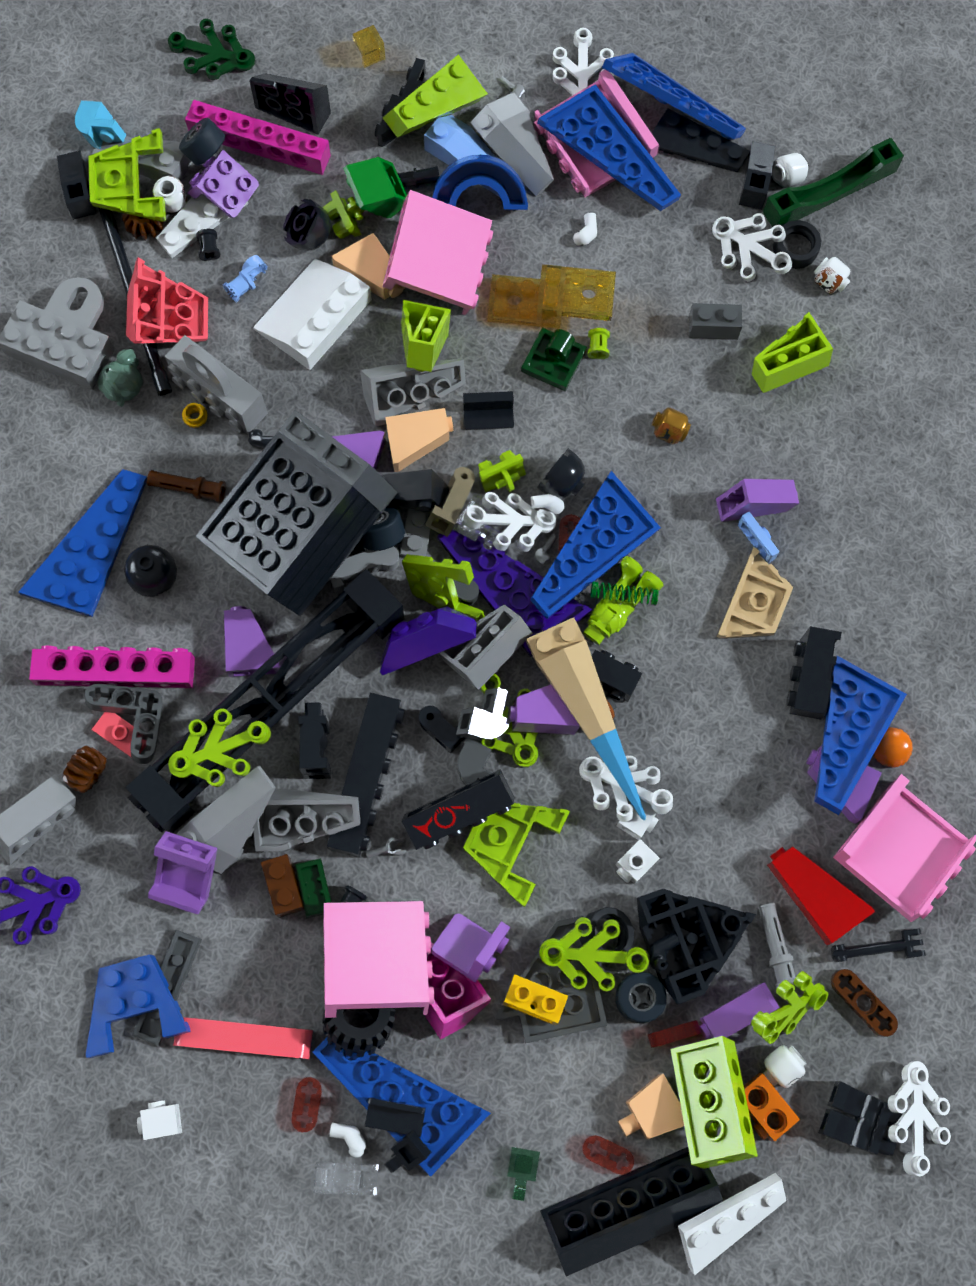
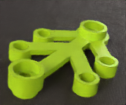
M494 673L488 681L495 683L494 688H500V678ZM485 684L480 688L484 694L485 690H488ZM526 688L521 689L518 692L517 697H519L522 693H529L531 692V690ZM507 706L502 714V716L508 718L509 710ZM510 722L504 734L510 735L514 744L492 738L495 744L488 747L492 750L512 755L513 761L520 767H530L538 759V749L534 745L538 733L527 732L525 739H523L519 731H512V722ZM486 739L482 740V745H484V746H486V745H485V740H486ZM527 750L530 753V757L523 759L520 756V752Z
M219 709L214 714L215 724L204 748L195 753L194 751L200 737L207 732V725L199 719L190 722L188 727L189 737L183 750L175 752L170 757L168 763L169 770L176 777L185 778L193 774L207 780L214 787H220L225 782V775L217 769L210 771L197 764L210 760L231 769L238 776H246L250 772V764L244 759L236 760L223 753L251 741L258 745L266 743L271 736L270 728L261 721H255L249 725L247 731L219 742L226 726L232 721V715L229 711ZM226 713L227 719L224 722H220L219 716ZM201 724V725H202L201 731L198 732V733H195V732H194V727H195V725ZM260 727L261 734L259 736H254V729ZM184 759L185 766L178 768L179 760ZM240 763L245 764V769L242 772L237 771V766ZM218 773L220 779L218 782L213 783L212 776Z
M581 917L575 922V928L560 940L555 938L548 939L542 943L539 950L541 960L546 965L558 966L570 979L571 985L575 989H583L587 985V975L582 970H576L568 960H579L598 981V985L603 991H611L615 987V979L613 974L604 972L596 962L627 964L629 970L635 973L643 972L649 965L646 951L639 947L632 948L628 952L597 950L609 939H614L620 934L619 924L613 919L605 921L603 930L580 948H570L581 936L586 937L592 932L591 921L588 918ZM581 924L589 926L586 930H580L578 927ZM609 926L616 927V930L612 933L608 932L606 929ZM551 948H556L558 953L552 955L548 951ZM639 954L642 956V958L638 961H634L632 959V956ZM580 976L584 980L577 983L574 981V978ZM608 978L611 980V983L604 985L602 980Z
M801 971L795 977L793 984L784 980L777 987L776 994L787 1000L789 1004L770 1014L768 1012H758L753 1017L751 1025L757 1034L769 1044H772L777 1040L781 1031L787 1035L790 1034L810 1008L814 1010L820 1009L828 998V992L825 991V987L821 983L813 985L812 977ZM795 986L799 988L801 991H804L802 997L799 998L797 993L794 991Z

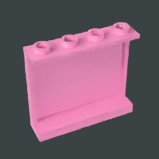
M607 70L599 73V79L595 83L546 112L540 114L536 110L534 114V129L538 135H543L549 152L552 155L555 153L559 159L558 163L561 170L565 174H569L572 179L573 188L577 193L581 192L584 197L607 186L616 179L537 124L541 116L591 86L596 85L652 158L657 156L659 147L658 142L612 74Z
M410 190L403 202L382 287L392 290L395 284L460 306L463 308L462 314L466 315L471 308H475L478 301V295L475 293L483 279V273L480 272L481 267L485 265L488 258V252L485 250L493 236V231L490 230L492 220Z
M901 774L887 787L833 858L907 920L913 922L919 917L924 919L932 911L933 906L931 902L934 898L939 899L948 888L945 885L949 878L952 880L961 871L962 867L959 865L963 859L967 860L976 850L973 846L976 842V835L967 839L907 790L905 786L910 780Z
M423 901L324 903L325 1018H335L337 1009L423 1007V1015L428 1014L429 1004H434V988L428 987V978H432V961H427L426 953L431 952L430 936H425V929H429V912H424Z

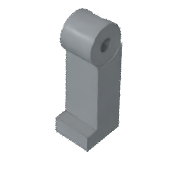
M393 546L386 550L366 551L346 558L330 578L335 594L343 592L344 583L353 581L365 569L371 574L381 570L388 572L395 570L400 563L399 552Z

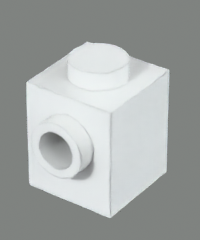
M641 799L646 820H642L632 806V819L627 822L619 821L617 824L618 828L637 840L641 839L645 831L651 833L659 820L655 817L656 812L652 809L651 804Z
M640 839L616 863V866L619 868L616 872L625 882L629 883L631 880L635 884L660 858Z
M165 1100L148 1103V1109L141 1110V1117L137 1118L139 1135L143 1134V1140L182 1133L179 1104L166 1106Z

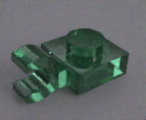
M516 1147L511 1148L507 1176L515 1178L512 1199L524 1201L527 1180L536 1181L540 1152Z

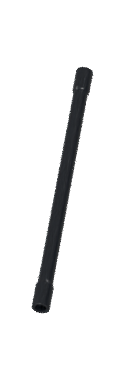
M98 207L127 295L132 278L129 261L112 210ZM142 343L158 396L171 393L172 389L156 344Z

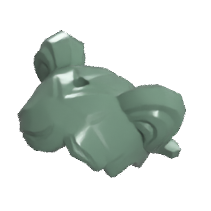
M124 349L120 351L117 355V360L105 365L99 374L97 384L99 390L104 393L107 399L117 402V405L123 407L124 401H129L137 396L143 385L141 373L137 369L139 360L136 358L134 350Z

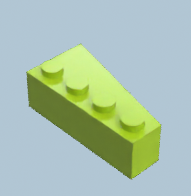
M458 54L387 113L383 119L398 138L426 124L435 122L439 117L453 114L465 107L471 106L483 99L488 93Z

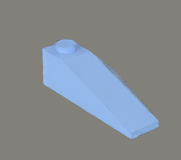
M453 115L437 118L424 134L425 151L448 165L470 155L481 154L496 157L469 125ZM481 185L487 190L497 195L498 197H500L499 194L491 187Z

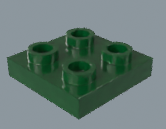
M542 327L521 367V372L566 392L586 353L587 347L575 342L573 335L565 330L556 329L555 332H552Z

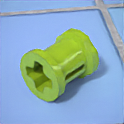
M605 328L590 329L588 331L590 349L587 352V356L591 359H607L610 351L607 349V339L610 338V332Z

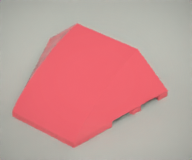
M138 257L127 293L126 336L134 344L178 343L184 335L194 342L206 341L208 339V297L182 282L177 284L165 277V272L161 270L157 272L144 265L145 261Z

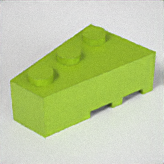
M403 300L401 330L407 367L414 368L420 372H432L449 334L451 309Z
M810 312L804 315L803 320L797 325L791 326L784 336L779 340L776 339L754 358L752 376L763 393L829 366L833 347Z

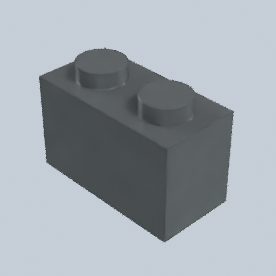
M692 303L689 313V338L738 340L742 329V305Z

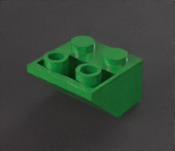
M376 157L343 167L347 177L346 182L352 188L355 202L360 209L385 218H391L402 210L407 194L392 162Z

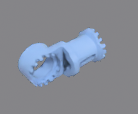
M258 255L250 257L243 264L239 276L229 283L225 282L223 288L226 292L229 291L228 295L235 302H238L240 296L249 289L254 290L256 288L253 282L254 279L257 280L255 276L260 272L266 273L267 265Z

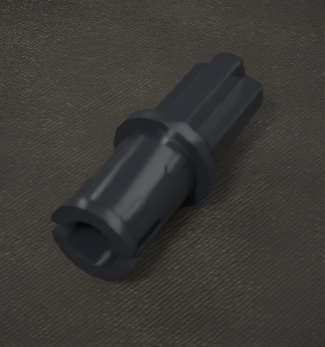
M438 166L420 170L414 168V171L398 173L403 187L416 185L418 188L421 184L437 182L440 177Z

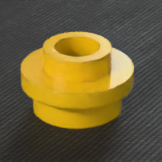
M198 403L188 404L182 412L184 423L193 428L202 426L208 417L205 407ZM199 413V417L196 419H192L191 415Z

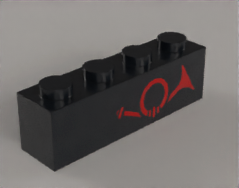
M501 769L404 814L401 822L416 850L422 847L429 849L437 845L439 839L447 835L449 838L459 835L463 832L462 828L472 824L475 827L487 821V817L494 813L502 815L512 808L511 805L514 804L515 797Z

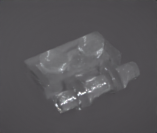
M475 493L456 521L453 530L474 541L478 539L479 535L484 537L483 547L491 550L496 536L504 532L509 525H493L494 527L492 528L482 524L481 527L476 529L468 528L464 524L463 516L471 505L481 507L486 514H500L495 511L496 508L492 510L485 508L482 504L484 497Z

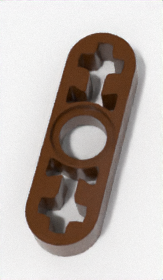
M842 969L832 975L831 986L833 990L876 1035L888 1037L896 1032L898 1028L896 1017L854 972ZM849 976L848 984L853 989L859 986L861 990L855 992L850 999L848 994L852 992L847 987H839L841 981L838 977ZM860 995L869 997L871 1001L869 1010L862 1011L858 1008L857 998ZM877 1007H879L881 1011L876 1014L881 1019L888 1018L890 1020L888 1022L890 1029L880 1030L878 1028L881 1024L876 1017H872L870 1020L867 1016L873 1014Z

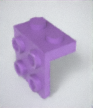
M222 150L202 164L205 169L201 174L197 172L189 182L192 186L187 193L193 199H196L201 194L205 195L230 218H235L255 192L259 182Z
M455 914L432 946L431 953L476 983L482 972L484 971L488 974L494 965L496 958L493 956L496 951L501 954L506 947L509 939L505 936L510 927L501 921L494 933L491 934L463 915Z

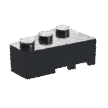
M810 626L800 641L795 642L793 656H797V664L792 666L790 681H794L793 691L789 690L786 705L791 706L790 714L820 720L826 715L832 681H830L832 664L836 665L837 657L833 656L837 640H841L842 632Z

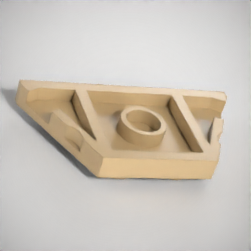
M753 547L718 632V638L773 636L777 630L793 586L779 575L778 570L772 564L769 565L761 557L760 551L757 548Z

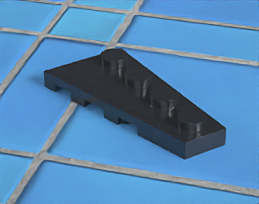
M667 108L651 133L659 144L658 150L664 151L663 153L687 157L689 160L708 163V165L737 173L750 154V151L669 108Z

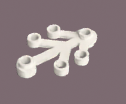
M580 28L574 33L573 42L578 47V66L567 57L566 49L558 47L553 51V61L562 66L553 71V81L561 85L572 96L588 87V80L602 69L607 59L603 56L607 55L609 58L614 56L611 49L604 48L600 51L599 58L588 67V47L592 43V34L587 28ZM567 71L578 80V86L567 78Z
M761 213L737 221L729 217H720L714 222L712 227L714 237L721 241L723 253L721 263L724 268L733 269L737 265L736 257L732 254L731 240L739 244L742 264L740 274L742 279L747 282L752 281L756 277V271L751 263L750 251L769 262L777 274H785L792 267L789 254L786 252L775 254L758 244V242L771 239L774 242H781L786 237L785 230L781 225H775L771 229L759 231L766 226V219ZM758 219H762V220H763L761 224H759V225H756V224H755V221H756V220H758ZM724 227L729 228L726 232H721ZM750 227L759 231L746 235L739 232ZM782 231L780 236H774V233ZM727 259H733V261L730 264H725V261ZM782 262L787 263L783 268L778 267ZM746 271H752V273L749 276L744 275Z
M487 492L482 499V504L485 508L490 510L496 508L504 515L486 514L481 507L471 505L463 516L464 524L470 529L479 528L482 524L509 525L493 541L494 547L500 551H505L508 548L511 539L522 526H532L529 532L522 534L517 541V547L524 552H528L532 548L534 540L541 532L549 533L556 526L554 513L545 508L538 511L533 509L516 493L509 494L505 503L493 492ZM520 509V510H521L523 513H525L527 516H523V515L519 514L518 512H516L515 510Z
M626 756L627 762L633 764L629 768L634 783L645 781L648 784L654 785L660 781V770L657 767L650 766L645 770L636 771L637 759L634 756ZM598 757L584 759L579 767V773L584 780L591 782L594 793V807L597 810H606L610 805L609 795L603 790V781L612 787L617 804L616 814L618 820L622 822L630 821L633 817V808L628 804L625 793L612 773H610L606 764ZM635 784L639 798L651 804L652 809L656 813L666 814L672 809L673 795L668 790L659 789L650 792ZM628 811L627 814H622L621 812Z
M912 1061L904 1066L902 1070V1080L904 1083L896 1094L891 1095L888 1099V1107L891 1112L903 1113L896 1124L889 1127V1139L892 1142L904 1143L908 1138L907 1129L912 1123V1152H908L903 1159V1168L911 1176H923L930 1169L929 1159L924 1155L923 1124L931 1134V1139L935 1144L946 1145L951 1138L949 1130L946 1127H939L923 1104L924 1095L930 1103L931 1111L935 1115H947L950 1110L948 1100L946 1098H939L928 1083V1070L919 1061ZM911 1094V1103L908 1106L907 1098Z

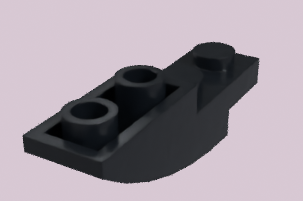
M416 58L413 67L409 66L406 75V85H402L399 96L392 94L389 103L386 102L384 104L382 117L425 83L423 81L426 74L425 60ZM382 119L381 123H377L374 135L377 137L378 146L383 147L397 136L384 119Z

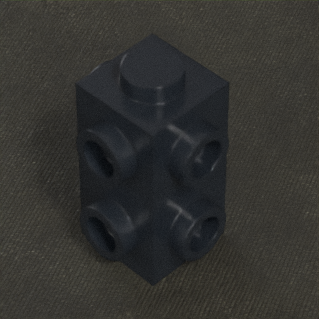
M595 650L592 654V659L602 689L609 692L608 695L611 698L620 702L623 700L628 702L642 673L638 671V667L629 662L623 664L615 660V656L605 650H601V652Z

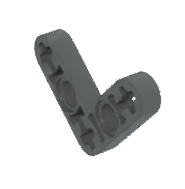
M105 684L89 686L85 691V703L89 709L136 715L130 746L131 757L139 764L151 762L156 753L163 701L161 694L151 689ZM96 694H101L98 701H93V697ZM109 694H112V703H108ZM122 695L131 698V702L127 705H119L116 700ZM151 698L154 699L152 714L147 713V703ZM149 721L154 724V729L144 732L140 730L139 726L141 723ZM142 739L147 740V751H145L144 755L139 754Z

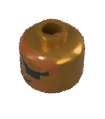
M670 407L663 410L662 413L657 412L652 421V426L655 427V436L673 445L679 441L683 442L691 427L686 414Z

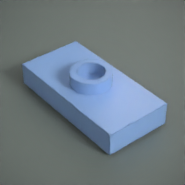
M750 512L742 515L738 526L754 548L760 551L761 557L767 563L776 559L780 551L771 541L768 530L763 526L761 527Z

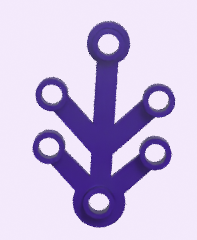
M33 866L26 867L22 872V878L25 882L30 884L37 882L51 889V891L40 895L15 884L11 878H0V893H10L26 900L0 911V924L28 912L21 928L16 929L13 933V941L16 944L26 945L31 941V933L44 906L52 902L54 904L50 914L40 921L39 929L47 935L57 931V922L66 904L73 903L80 895L81 887L76 879L65 876L56 880L40 873L39 869ZM31 870H34L36 875L32 880H29L27 875ZM4 881H9V888L7 890H2L1 888ZM65 885H69L70 892L63 895L62 888ZM51 921L53 927L51 930L46 931L44 925L46 922ZM24 931L26 939L20 942L18 935Z

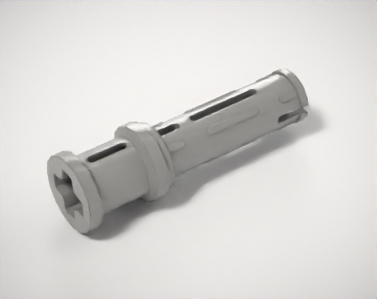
M775 903L761 905L758 907L770 948L772 958H769V964L774 968L777 979L775 986L777 989L784 980L793 984L795 973L792 961L794 959L791 953L788 954Z

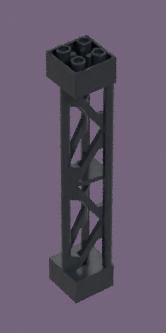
M365 569L343 589L341 594L201 720L207 725V732L200 737L194 753L199 750L212 731L215 724V712L219 709L227 710L252 686L260 695V698H254L229 711L232 715V720L241 715H250L252 718L231 737L247 731L249 725L255 721H261L271 729L371 635L376 633L381 639H384L391 632L392 628L405 619L403 605ZM345 601L355 612L346 614L324 626L320 625ZM334 630H343L344 633L288 685H284L285 675L306 644ZM286 657L265 690L257 681L280 660ZM226 713L219 716L220 722H224L227 719ZM195 725L194 732H200L202 725ZM257 727L254 729L253 735L259 736L261 728ZM190 732L184 735L153 765L148 766L125 787L131 793L127 798L143 813L149 812L146 818L161 833L165 830L174 833L195 813L188 804L210 785L207 780L193 774L185 778H179L172 774L169 784L158 773L169 763L170 757L175 752L183 750ZM251 741L223 754L237 760L254 742ZM181 759V761L178 764V768H183L185 766L184 759ZM206 760L199 765L210 771L217 769L222 773L227 769L210 760ZM218 773L212 776V782L220 776Z

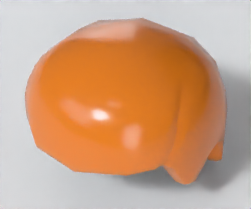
M888 727L873 754L874 758L881 765L891 768L904 765L912 755L913 744L910 736L902 729Z

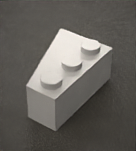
M506 605L499 607L476 622V638L437 653L452 670L478 690L532 634L521 616Z
M55 774L0 814V855L9 865L17 860L42 836L47 834L61 819L68 818L74 812L76 797Z

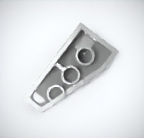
M125 137L123 143H107L103 141L101 148H95L92 155L115 145L120 147L131 142L133 137ZM163 140V153L138 156V170L140 175L155 181L165 176H172L182 182L192 161L179 149L180 142Z
M257 766L191 819L176 835L218 848L214 871L222 874L241 857L244 851L243 846L247 838L251 837L254 831L253 826L258 816L266 808L276 787L261 766Z

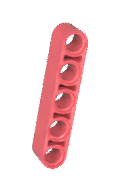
M183 1017L184 1021L188 1022L191 1032L174 1036L173 1046L309 1059L313 1030Z

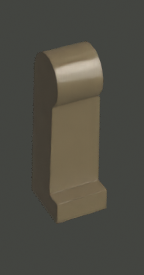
M459 467L454 471L448 483L450 491L442 508L434 506L425 526L447 537L449 536L475 481L474 473L470 469Z

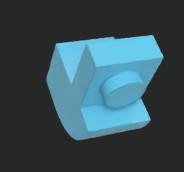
M81 100L75 115V125L91 146L100 149L103 141L107 143H123L126 137V133L116 120L112 119V115L102 102Z

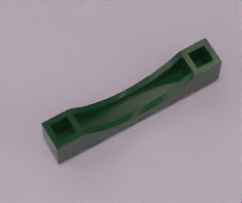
M892 138L886 139L870 147L853 162L824 179L805 186L788 187L769 196L763 214L772 227L775 225L782 226L789 221L799 220L897 172L904 155Z

